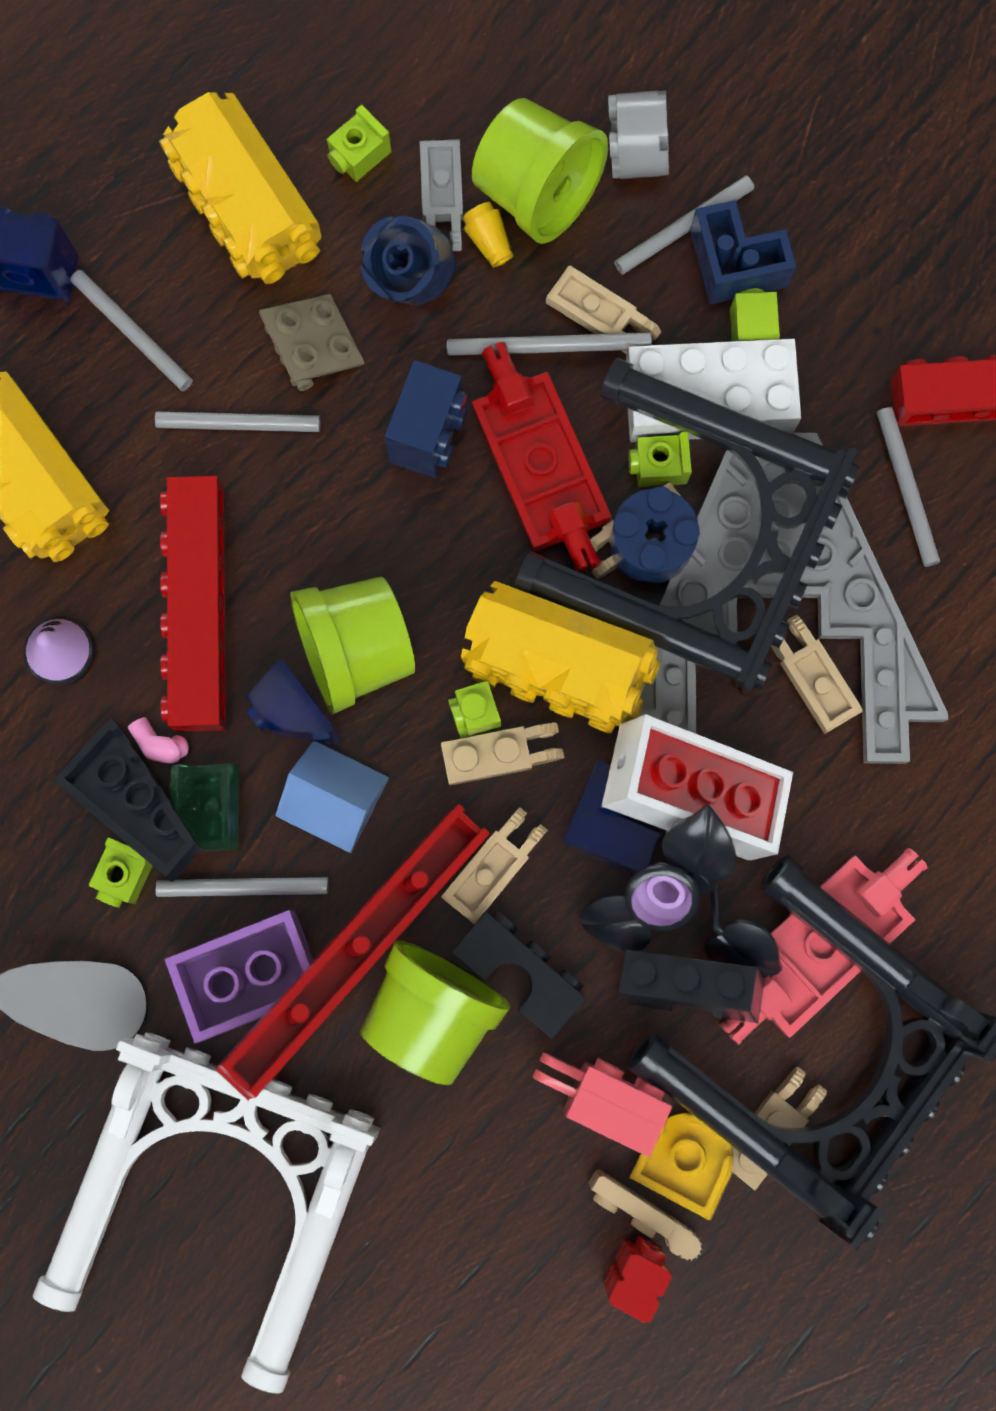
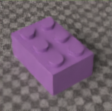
M288 910L164 960L193 1041L198 1043L262 1018L314 959L297 913Z

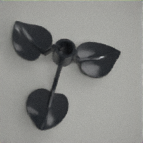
M707 804L693 815L675 823L668 829L662 841L663 853L671 865L686 871L695 880L700 896L706 893L711 894L712 928L717 934L709 937L705 943V952L710 961L757 967L763 978L768 975L772 977L780 973L783 966L780 961L778 945L768 930L760 924L748 920L731 921L725 928L721 924L719 906L721 886L716 881L724 880L731 875L736 864V852L724 823L714 809ZM622 893L607 894L593 900L583 909L580 916V923H582L583 928L605 946L619 952L626 953V950L640 951L650 943L652 938V929L642 926L630 915L626 907L625 894Z

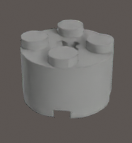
M666 90L609 95V119L611 121L609 143L613 178L629 179L669 175Z

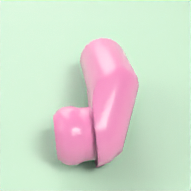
M146 717L140 718L128 726L143 755L151 761L172 764L188 754L189 746L184 737L175 735L172 738L157 736Z

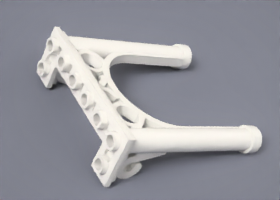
M148 1032L144 1036L136 1034L135 1038L121 1040L116 1050L121 1051L118 1060L128 1064L117 1082L112 1097L111 1110L47 1273L39 1278L33 1298L42 1305L66 1312L76 1310L83 1287L125 1179L135 1161L151 1145L168 1136L191 1131L216 1132L235 1137L256 1148L275 1165L286 1181L294 1202L295 1232L292 1244L251 1355L248 1357L241 1375L246 1383L255 1388L270 1393H282L290 1375L287 1367L368 1147L374 1143L381 1128L372 1125L374 1118L368 1114L349 1109V1112L345 1114L331 1109L332 1101L314 1094H308L307 1099L290 1094L292 1090L290 1085L274 1079L268 1083L256 1098L248 1101L214 1070L217 1066L209 1063L211 1056L204 1052L186 1048L185 1052L181 1053L168 1048L170 1040ZM163 1071L175 1075L166 1078L162 1082L160 1081ZM180 1085L193 1090L197 1094L200 1104L197 1113L193 1117L178 1121L167 1109L164 1098L165 1093L171 1086ZM207 1087L240 1099V1102L233 1110L227 1112L216 1111L214 1112L213 1119L204 1118L210 1111L212 1102ZM152 1102L153 1110L164 1126L150 1132L137 1141ZM258 1106L293 1119L277 1129L273 1136V1143L265 1138L269 1130L263 1127L258 1120ZM244 1116L246 1127L233 1122ZM298 1130L312 1135L319 1145L316 1159L307 1163L292 1164L283 1151L282 1146L286 1133ZM325 1132L332 1134L330 1140L333 1141V1143L331 1146L329 1144L328 1136ZM322 1166L323 1170L308 1207L307 1197L299 1175L314 1172Z

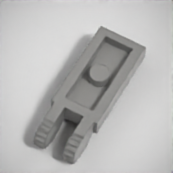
M460 139L420 141L423 222L435 227V222H451L450 245L453 247V251H462L460 221H463Z

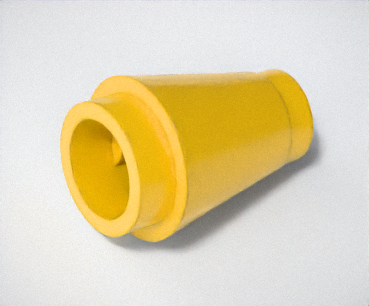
M491 202L482 203L474 207L462 217L465 223L463 230L490 262L492 267L500 266L513 257L499 209H494Z

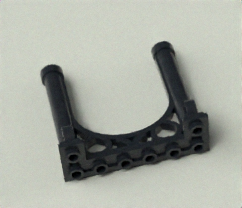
M616 358L605 378L601 390V398L714 443L734 454L748 469L757 487L761 506L760 531L754 550L742 571L727 587L709 599L689 606L666 607L647 602L553 562L532 551L528 553L522 563L514 588L532 595H538L558 605L654 640L656 647L736 681L735 687L742 689L740 694L748 697L752 688L760 691L772 666V663L765 661L771 645L780 648L790 624L782 620L789 605L798 608L808 585L800 582L806 566L815 569L825 545L817 541L823 527L833 529L843 505L836 503L835 500L837 496L846 499L860 468L859 465L852 463L858 450L849 447L848 451L839 449L838 452L642 373L633 369L632 363ZM756 457L785 468L786 473L781 474L769 483ZM792 483L804 489L807 499L802 511L795 517L788 518L777 513L774 508L772 495L784 485ZM815 486H822L819 495L816 494ZM772 522L778 528L783 529L797 528L806 523L791 558L783 554L779 548L777 541L779 531H771ZM767 547L771 560L760 564ZM767 574H782L783 576L768 610L765 609L764 600L753 588L744 587L749 580L756 585L758 580ZM737 597L748 598L756 608V615L752 620L751 626L743 632H733L723 622L722 605ZM713 611L715 628L720 636L687 623L682 619L701 616ZM755 637L750 649L737 644Z
M786 855L770 868L761 882L760 889L858 967L874 984L882 1001L886 1021L884 1049L878 1068L866 1089L848 1108L832 1119L809 1127L786 1128L760 1119L671 1048L670 1044L655 1032L648 1034L637 1045L628 1060L627 1068L641 1080L649 1079L666 1092V1094L821 1217L819 1222L858 1250L862 1243L869 1241L874 1236L879 1226V1219L884 1214V1211L868 1201L872 1194L879 1192L888 1179V1171L893 1164L911 1149L914 1142L913 1136L923 1122L930 1120L936 1114L939 1108V1100L949 1086H953L961 1079L965 1071L964 1065L971 1056L989 1063L996 1058V1017L978 1012L965 1002L954 997L803 873V867L789 855ZM897 995L918 1011L922 1018H910L902 1021V1012ZM924 1029L930 1039L929 1047L918 1062L908 1064L903 1056V1037L916 1030ZM896 1068L909 1075H915L899 1098L897 1095V1085L901 1078L894 1075ZM885 1117L870 1139L862 1128L854 1125L858 1121L868 1124L874 1118ZM851 1133L856 1142L853 1154L843 1166L831 1167L827 1159L830 1137ZM786 1142H814L813 1158L815 1165Z

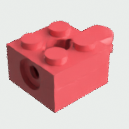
M543 1052L539 1061L576 1079L574 1085H571L539 1069H535L532 1075L537 1081L568 1095V1099L563 1107L567 1118L650 1158L672 1109V1106L663 1099L666 1092L645 1080H641L639 1077H637L634 1084L622 1079L625 1072L597 1058L594 1065L584 1061L580 1070Z

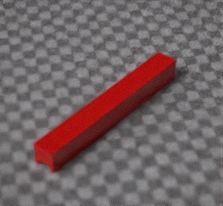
M460 804L448 811L214 1069L245 1099L249 1101L260 1094L488 837L490 833L485 828L480 829L463 813L465 809Z

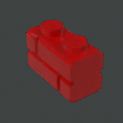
M639 1235L636 1241L630 1238L623 1239L615 1256L617 1263L611 1264L603 1283L612 1306L645 1323L651 1322L660 1303L657 1297L664 1295L672 1276L665 1264L667 1256L661 1252L663 1248Z

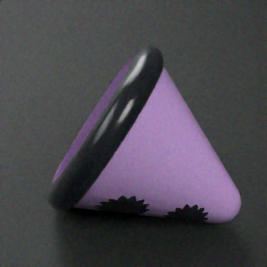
M56 616L43 620L30 631L24 644L23 656L29 672L35 678L44 683L63 685L79 679L87 672L94 658L95 647L89 630L82 623L73 618Z
M659 862L642 868L633 875L625 890V902L630 915L642 926L656 931H669L682 927L693 918L699 907L700 893L695 880L686 871L679 867Z

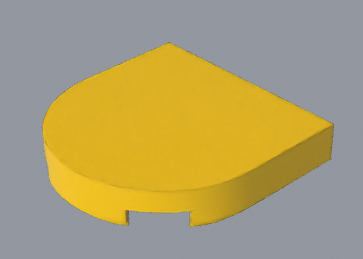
M690 1112L676 1114L667 1118L650 1158L640 1154L629 1178L705 1219L711 1220L733 1172L732 1145Z

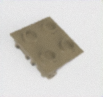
M331 294L259 310V314L265 324L264 329L267 334H270L275 345V351L280 355V362L282 365H285L291 377L290 382L292 386H297L299 391L311 388L314 384L312 381L314 377L364 365L365 362Z

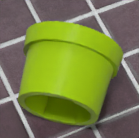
M520 98L507 105L486 130L474 157L472 180L478 189L514 216L518 227L537 243H548L560 236L576 220L593 195L606 164L608 138L603 131L582 121L571 122L529 99Z
M380 576L322 591L312 587L290 593L296 625L307 660L320 694L332 715L355 705L356 698L415 673L414 655L407 628L396 598L384 577Z
M396 940L384 965L387 973L360 1029V1033L370 1046L398 1066L426 1080L438 1084L451 1085L487 1031L497 1028L511 1006L494 988L459 965L418 945Z

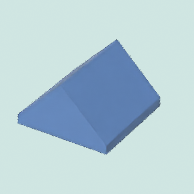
M313 741L289 772L275 816L352 854L389 777Z

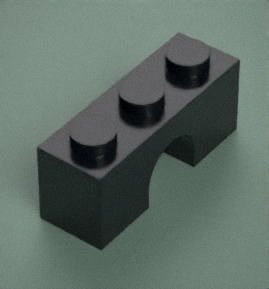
M486 912L452 953L484 981L497 967L503 964L514 963L522 966L528 972L532 986L529 996L518 1010L553 1039L586 1000L579 993L584 985L566 969L557 974L550 968L546 962L551 956L531 940L525 946L513 936L518 928L500 912L494 917Z
M626 950L619 994L629 1005L672 1011L673 1005L689 1006L708 1011L717 1018L758 1023L765 980L757 967Z

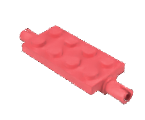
M907 848L883 873L878 871L876 873L872 872L854 855L822 883L820 887L888 943H891L915 921L900 901L902 897L901 891L928 867L923 859L919 862L916 860L911 864L919 855L910 848ZM790 913L770 932L778 945L783 968L777 975L772 977L768 975L764 978L759 1022L751 1023L725 1019L719 1025L725 1033L729 1034L734 1030L729 1037L738 1046L765 1019L768 1021L772 1020L790 1038L861 970Z

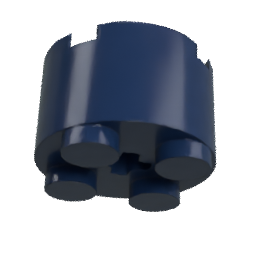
M390 216L383 218L369 229L362 241L363 266L360 265L362 276L373 292L389 300L417 306L428 303L437 298L446 289L452 274L456 270V258L453 255L450 242L444 233L437 227L413 217Z
M663 486L639 491L630 496L618 509L610 535L611 555L617 567L626 576L637 581L663 583L676 577L687 566L700 535L698 519L694 510L685 499ZM650 531L652 534L659 533L662 537L660 541L657 538L648 540L646 538L647 532Z

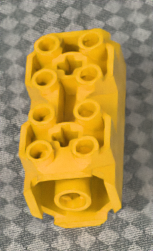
M208 92L178 110L174 116L178 125L173 132L168 126L163 133L165 138L159 140V143L169 159L167 162L175 177L180 183L184 181L190 191L188 195L200 214L204 213L210 222L209 228L221 247L223 245L226 246L231 255L229 257L239 276L243 279L250 275L252 278H262L265 284L274 283L284 275L286 270L298 263H307L318 255L320 249L316 244L322 238L319 224L234 93H225L227 99H220L217 93Z
M7 371L0 372V519L5 523L3 530L16 547H21L30 559L37 555L40 559L50 556L53 562L62 561L73 553L74 546L87 537H96L106 530L109 523L105 516L109 509Z
M497 581L490 585L494 594L485 591L480 596L465 633V638L472 641L471 651L463 648L461 659L465 663L464 668L473 673L472 679L479 683L488 680L489 686L495 688L497 683L512 688L510 693L513 696L531 703L534 702L536 695L544 696L543 699L551 703L549 709L568 718H572L574 713L590 719L588 722L590 726L606 733L612 734L615 726L620 727V724L640 716L644 705V699H641L640 695L645 683L653 684L661 663L660 660L656 659L658 650L655 648L654 640Z

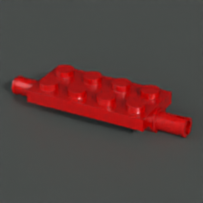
M496 343L498 359L492 346L482 351V357L486 361L495 382L493 390L487 396L472 401L473 411L534 552L556 543L564 542L574 563L575 571L581 574L586 573L587 563L591 570L599 567L602 563L587 531L611 522L612 516L548 371L534 377L523 376L522 373L516 371L506 343Z

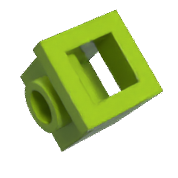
M363 105L356 109L355 116L327 138L329 149L327 157L330 163L339 173L344 174L347 172L355 182L360 180L391 153L389 132Z
M680 432L679 435L637 438L635 449L629 450L630 475L637 474L638 487L665 486L670 482L672 485L688 483L692 470L687 432ZM666 454L667 460L658 462L653 458V455Z
M488 680L456 690V698L448 700L460 739L481 735L501 728V719Z
M108 837L104 853L88 886L99 890L95 898L109 905L120 908L122 901L136 904L152 865L128 844ZM120 866L123 869L124 875L119 882L115 883L112 881L111 875L115 867Z

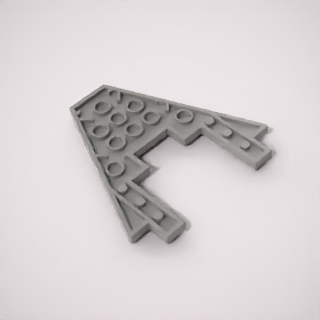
M792 433L822 445L817 433ZM728 450L725 452L697 517L700 535L696 548L684 570L670 580L660 606H689L716 595L737 577L754 550L761 523V506L758 490L748 469ZM756 457L769 483L781 474L786 473L785 468ZM792 483L784 485L772 495L774 508L777 513L788 518L798 515L802 511L807 499L804 489ZM815 486L816 494L819 495L822 486ZM837 496L835 502L843 506L833 529L823 527L817 542L824 544L825 547L815 569L806 566L800 582L808 585L802 598H817L818 639H860L863 763L906 764L910 762L909 722H945L948 720V712L847 496L846 499ZM772 522L771 531H779L777 537L779 548L783 554L791 558L806 523L797 528L783 529L778 528ZM767 547L760 564L771 560ZM777 573L767 574L760 578L756 585L749 580L744 587L753 588L762 598H773L783 575ZM734 598L722 605V613L725 626L729 630L737 632V598ZM713 611L701 616L682 619L687 623L720 636L715 628ZM655 646L658 650L656 659L660 660L661 663L653 684L645 683L640 698L644 699L640 716L647 714L696 734V664Z

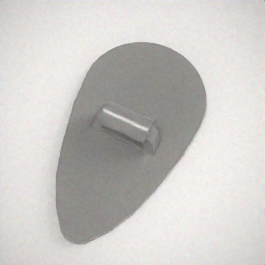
M54 961L28 964L0 974V1010L16 1022L65 1044L92 1051L115 1049L119 1041L130 1039L137 1033L145 1017L146 996L141 983L129 970L116 964L93 961Z

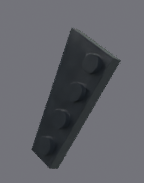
M112 716L54 779L59 786L171 882L179 876L202 849L119 723Z

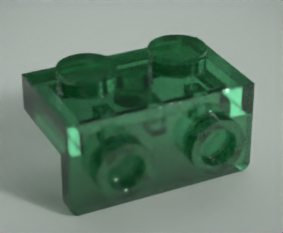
M231 763L203 766L172 765L170 782L171 803L201 846L200 852L239 850V765Z

